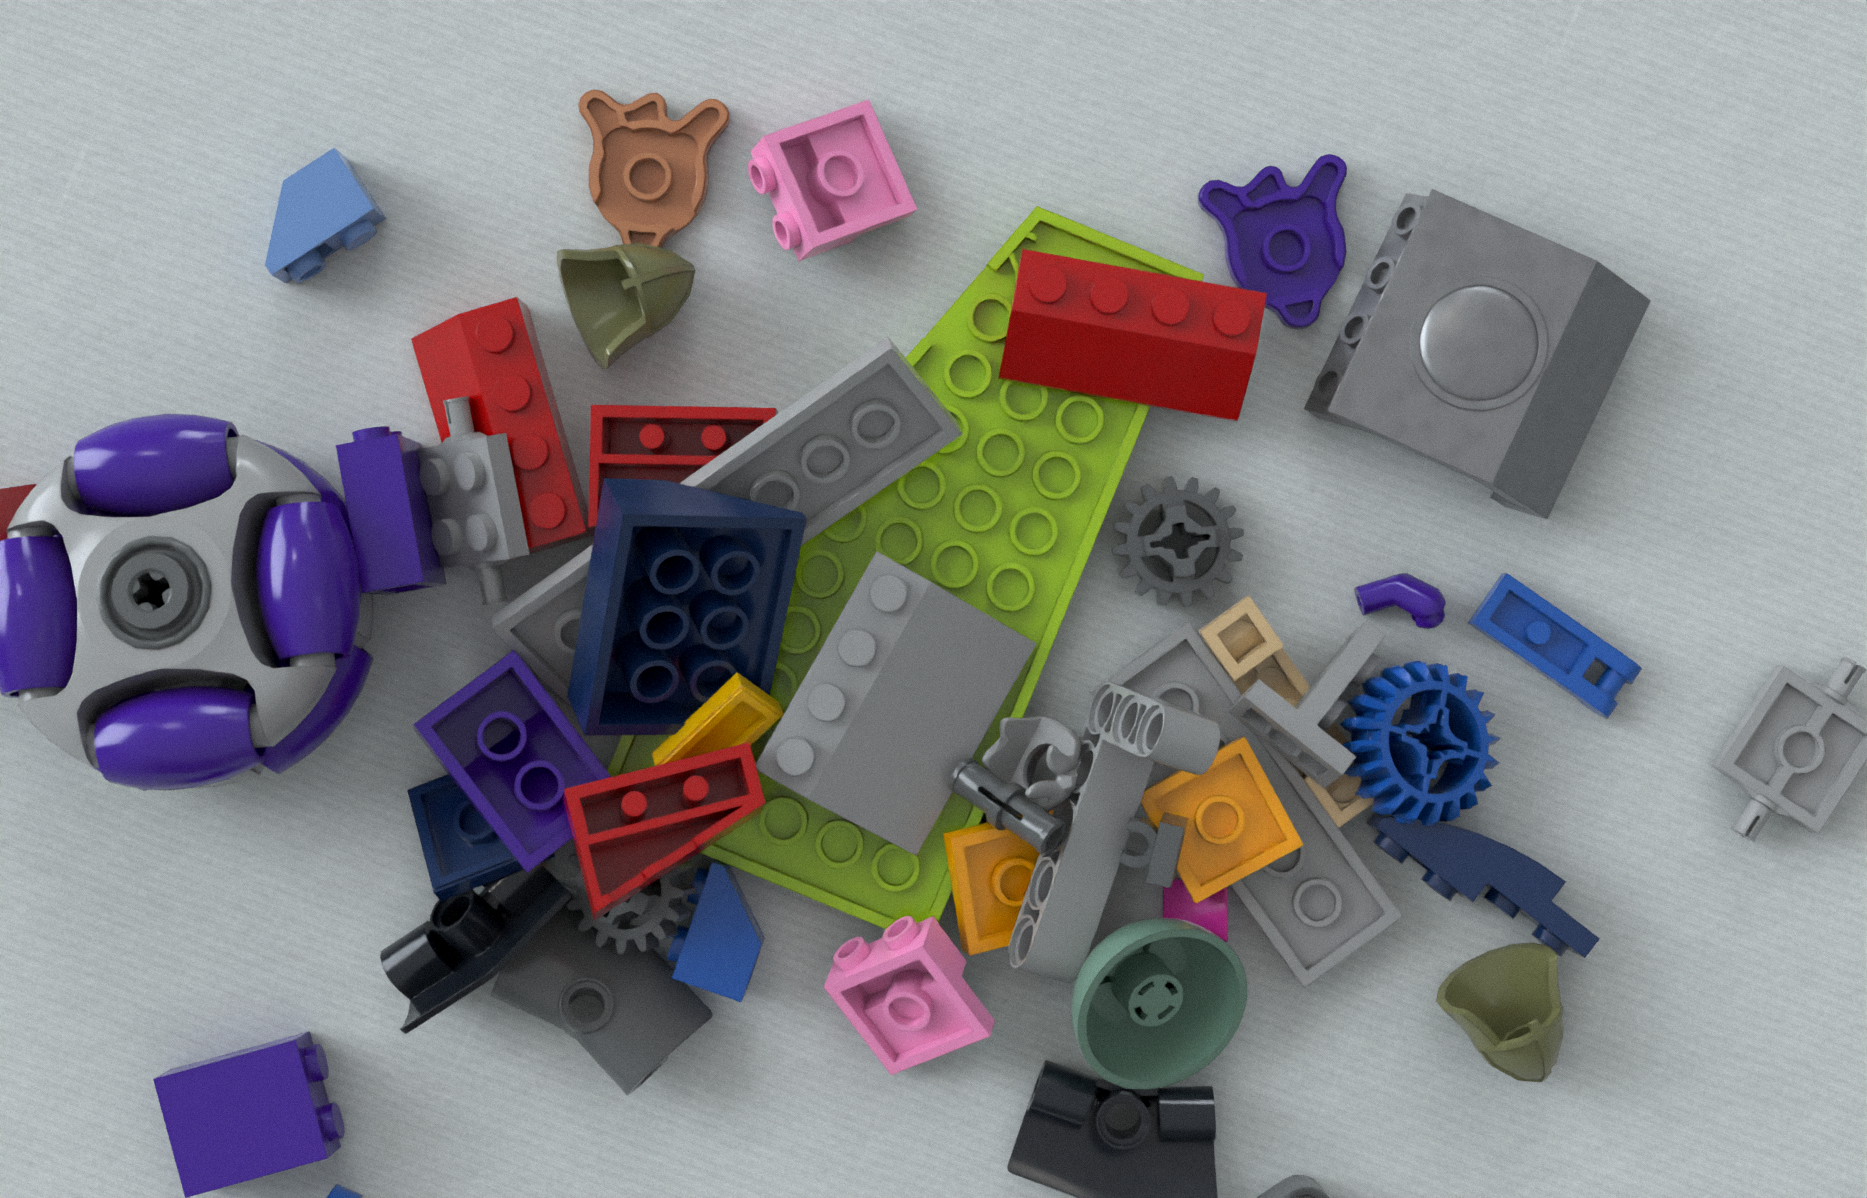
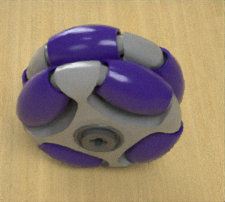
M161 414L137 417L115 423L80 439L75 445L74 457L69 456L33 488L16 511L6 529L8 539L0 540V692L4 697L19 698L18 706L21 711L50 742L70 756L102 773L104 779L110 783L137 788L143 791H171L187 788L217 787L237 783L261 775L265 767L280 774L306 758L332 735L349 714L362 692L369 675L374 657L363 647L371 640L373 594L362 593L359 566L353 545L346 501L327 479L304 461L283 449L254 440L246 435L239 436L235 425L230 421L200 415Z

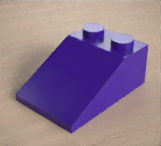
M515 650L413 724L417 735L526 872H529L573 838L563 801L564 789L611 777Z

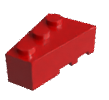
M591 405L588 528L596 529L604 478L667 480L681 483L779 412L776 408Z
M749 742L564 789L563 801L593 919L596 920L760 814L766 802Z

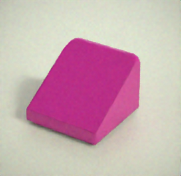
M1174 878L1171 888L1163 887V917L1177 918L1198 924L1215 933L1225 942H1228V887L1195 904L1181 878Z

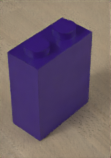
M389 426L372 427L352 432L354 442L336 445L353 545L359 566L362 593L393 595L447 585L444 568L440 566L439 555L432 542V520L427 494L421 485L419 476L421 464L418 449H422L421 443L402 436L401 431L390 432Z
M310 1031L170 1069L153 1079L185 1198L328 1159L341 1148L339 1139L344 1137L345 1132L342 1114L335 1102L329 1103L323 1082L329 1076L326 1055L320 1044L313 1045Z

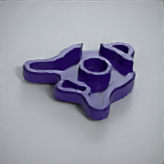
M1327 154L1318 158L1301 184L1296 187L1286 184L1279 168L1267 166L1250 183L1243 187L1234 186L1221 180H1211L1204 184L1198 193V204L1201 210L1215 220L1222 231L1225 241V260L1230 276L1236 286L1241 289L1267 293L1265 308L1274 312L1281 322L1291 329L1307 328L1317 320L1321 301L1336 282L1340 271L1344 267L1347 250L1344 229L1336 212V199L1347 175V166L1343 159L1336 155Z

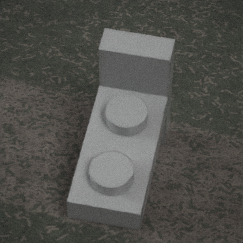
M1366 620L1346 639L1295 707L1258 679L1239 698L1229 713L1325 789L1341 777L1356 758L1354 754L1325 731L1334 723L1346 707L1347 703L1339 698V696L1349 683L1352 682L1359 687L1381 661V658L1373 652L1386 634Z

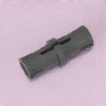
M972 758L963 760L953 771L948 783L949 789L986 814L987 822L997 830L1008 829L1044 856L1051 854L1060 845L1065 837L1067 824L1060 819H1056L1028 799L1025 795L1026 789L1016 782L1005 783L980 766ZM992 795H995V797L1021 813L1023 818H1020L1017 814L992 798Z

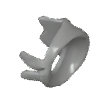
M1045 716L1030 718L1005 717L1000 722V738L985 752L982 763L987 771L1005 783L1016 782L1026 789L1025 795L1028 799L1046 812L1057 808L1077 785L1079 777L1077 767L1081 755V744L1077 734L1057 720ZM1048 749L1046 757L1048 768L1058 775L1053 781L1044 780L1032 784L1037 762Z

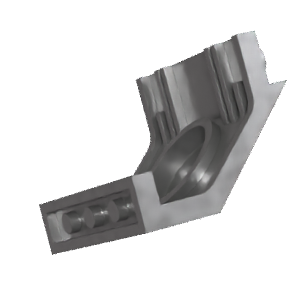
M1432 189L1428 197L1406 193L1392 219V224L1375 260L1367 271L1366 279L1341 326L1340 333L1328 359L1315 381L1314 388L1304 410L1319 419L1379 436L1465 475L1491 489L1493 493L1490 498L1504 507L1548 519L1651 300L1600 262L1436 190Z

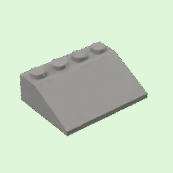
M876 551L756 762V769L814 803L917 855L952 794L948 783L953 771L963 760L973 757L1037 643Z

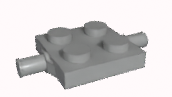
M469 396L443 400L451 437H447L438 446L418 449L421 464L419 476L421 485L427 494L432 520L431 537L434 548L439 555L441 568L464 565L472 570L477 569L483 600L482 605H489L508 601L501 565L505 564L509 559L530 555L507 435L502 433L487 436L480 432H474L468 401Z
M1843 656L1825 686L1809 683L1785 666H1775L1711 764V767L1739 784L1746 796L1751 799L1734 826L1731 827L1734 832L1741 834L1740 836L1751 842H1755V838L1772 813L1786 815L1810 832L1818 834L1821 832L1867 761V720L1862 718L1847 700L1848 695L1866 671L1863 666L1856 665L1857 662Z

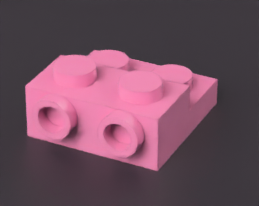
M869 100L765 135L750 151L753 157L748 162L750 180L759 194L769 193L777 211V215L772 220L775 237L783 249L789 250L793 248L798 261L851 243L858 235L910 217L918 210Z
M911 916L902 917L885 930L882 938L867 944L862 937H855L845 942L835 952L833 956L834 962L824 989L891 1075L991 1036L995 1020L962 977L967 961L934 916L918 923Z

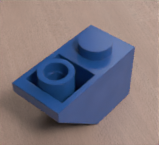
M715 859L709 870L699 867L692 883L696 887V893L688 895L687 902L695 904L697 907L689 928L678 925V934L672 940L667 959L677 963L672 979L742 1002L765 937L731 866Z

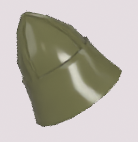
M642 243L614 245L607 248L588 250L561 249L557 251L560 281L572 317L588 351L602 369L609 368L629 349L644 339L653 336L672 322L690 296L696 271L693 264L673 251Z
M1538 943L1511 944L1479 955L1448 975L1438 988L1436 1002L1460 1025L1487 1063L1518 1081L1543 1082L1546 1080L1557 1062L1564 1033L1562 1020L1563 1005L1558 984L1557 954L1551 947Z

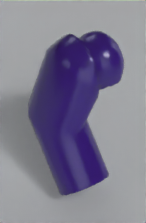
M1408 573L1396 574L1355 587L1354 589L1356 600L1363 616L1398 606L1410 613L1416 626L1422 629H1432L1439 626L1445 617L1444 607L1446 602L1440 590Z

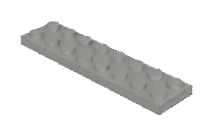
M886 337L690 475L680 484L802 512L807 518L802 546L962 435V432L955 418L891 339ZM593 545L491 616L492 630L512 650H515L519 657L569 706L571 704L567 695Z

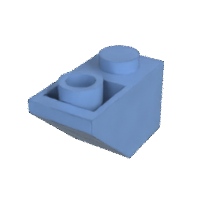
M331 149L283 180L265 266L272 276L284 283H288L292 279L295 283H301L314 277L326 267L327 264L324 261L326 257L343 246L346 250H352L363 245L377 233L374 226L386 219L349 160L337 149Z

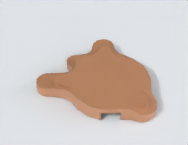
M595 89L588 91L581 96L578 107L581 116L590 127L593 137V154L589 163V189L593 202L602 216L619 232L623 244L642 243L662 248L666 240L693 221L706 201L709 184L708 155L715 141L730 123L729 110L721 101L707 99L697 105L682 119L674 121L668 118L666 101L658 93L646 94L633 103L623 105L616 102L603 91Z

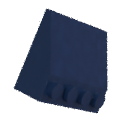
M604 478L567 695L585 736L675 735L685 725L684 722L737 672L770 695L807 520L802 512L667 480Z

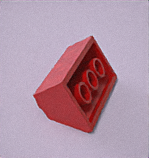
M1022 249L998 379L1237 422L1257 353L1267 293Z
M514 297L457 314L411 338L441 442L447 437H451L443 400L469 396L468 401L474 432H480L487 436L506 433L529 553L533 554L594 536V530L588 528L589 511L528 306L518 297Z

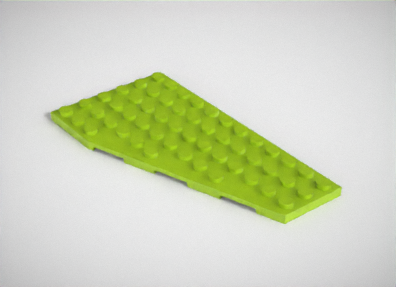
M1039 206L1034 208L989 260L973 282L928 334L906 356L908 362L958 422L962 435L807 541L800 548L770 696L780 703L783 713L787 710L877 551L1037 643L972 757L980 766L985 768L982 758L985 752L1000 738L1001 720L1005 717L1023 718L1150 409V406L998 379L1022 249L1202 281L1204 274ZM781 718L751 745L755 764ZM622 735L607 770L608 773L613 777L655 766L651 753L670 735ZM757 770L766 802L760 814L699 852L883 929H887L893 922L905 916H911L916 923L934 916L939 923L952 891L943 833L979 825L984 812L961 795L952 792L918 854L914 855L814 803Z

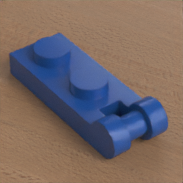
M1508 573L1500 575L1468 621V624L1568 692L1589 710L1605 719L1609 718L1618 705L1614 698L1625 683L1632 684L1642 670L1633 660ZM1594 660L1605 669L1595 685L1583 678Z

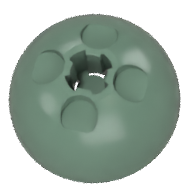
M1164 917L1149 918L1129 923L1109 934L1091 951L1076 978L1071 1002V1016L1078 1046L1090 1067L1103 1079L1115 1085L1130 1089L1146 1090L1178 1083L1209 1065L1233 1038L1246 1007V974L1234 950L1218 935L1198 924L1182 919Z

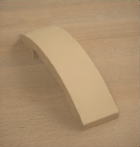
M1250 596L1244 597L1198 631L1213 656L1242 695L1260 679L1295 707L1310 688L1282 648L1284 644ZM1335 722L1325 731L1341 745L1349 742ZM1293 764L1338 828L1373 804V798L1362 799L1360 796L1355 795L1362 781L1360 777H1349L1343 774L1324 789Z

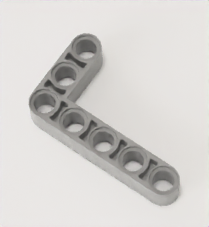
M1112 682L1102 684L1090 704L1079 736L1081 755L1077 767L1079 774L1077 785L1070 795L1054 809L1052 815L1067 824V831L1055 851L1048 856L1039 853L1011 935L1008 950L1009 963L1012 968L1070 984L1076 981L1079 971L1088 957L1120 864L1121 853L1125 849L1131 832L1126 830L1128 822L1131 818L1136 817L1154 762L1194 775H1202L1212 765L1220 744V729L1214 720L1166 700Z

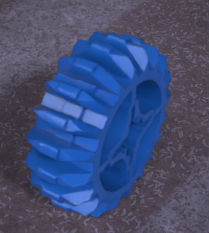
M1421 661L1407 662L1402 667L1400 665L1386 667L1383 671H1380V676L1368 678L1362 683L1364 694L1356 695L1347 701L1357 716L1345 718L1339 724L1351 733V741L1343 743L1342 746L1354 754L1356 758L1344 774L1349 777L1361 778L1362 781L1355 795L1360 796L1362 799L1373 798V812H1377L1379 815L1391 814V817L1396 818V822L1399 824H1412L1413 821L1420 819L1423 826H1433L1435 822L1453 821L1460 817V810L1471 809L1473 806L1478 805L1475 792L1485 791L1492 786L1483 771L1493 769L1500 763L1488 754L1489 746L1496 744L1501 739L1487 732L1486 724L1496 714L1488 710H1479L1478 705L1484 692L1477 691L1476 689L1466 690L1468 676L1459 673L1449 674L1447 665L1439 663L1426 665V663ZM1411 696L1409 709H1403L1400 722L1397 725H1391L1393 716L1399 706ZM1443 762H1447L1443 775L1429 789L1430 779H1436L1440 765Z

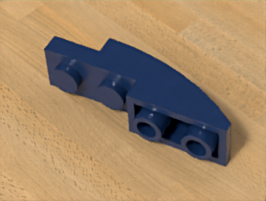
M1374 813L1366 822L1379 833L1373 841L1375 845L1401 864L1404 863L1408 856L1427 870L1421 880L1448 901H1451L1457 893L1459 896L1474 902L1484 887L1487 886L1489 890L1484 895V899L1512 920L1519 912L1537 925L1531 935L1543 945L1550 946L1560 957L1568 949L1585 958L1600 938L1552 902L1566 881L1539 862L1510 846L1479 833L1443 822H1435L1433 826H1423L1421 820L1417 819L1412 824H1399L1396 822V818L1391 817V814L1379 815Z

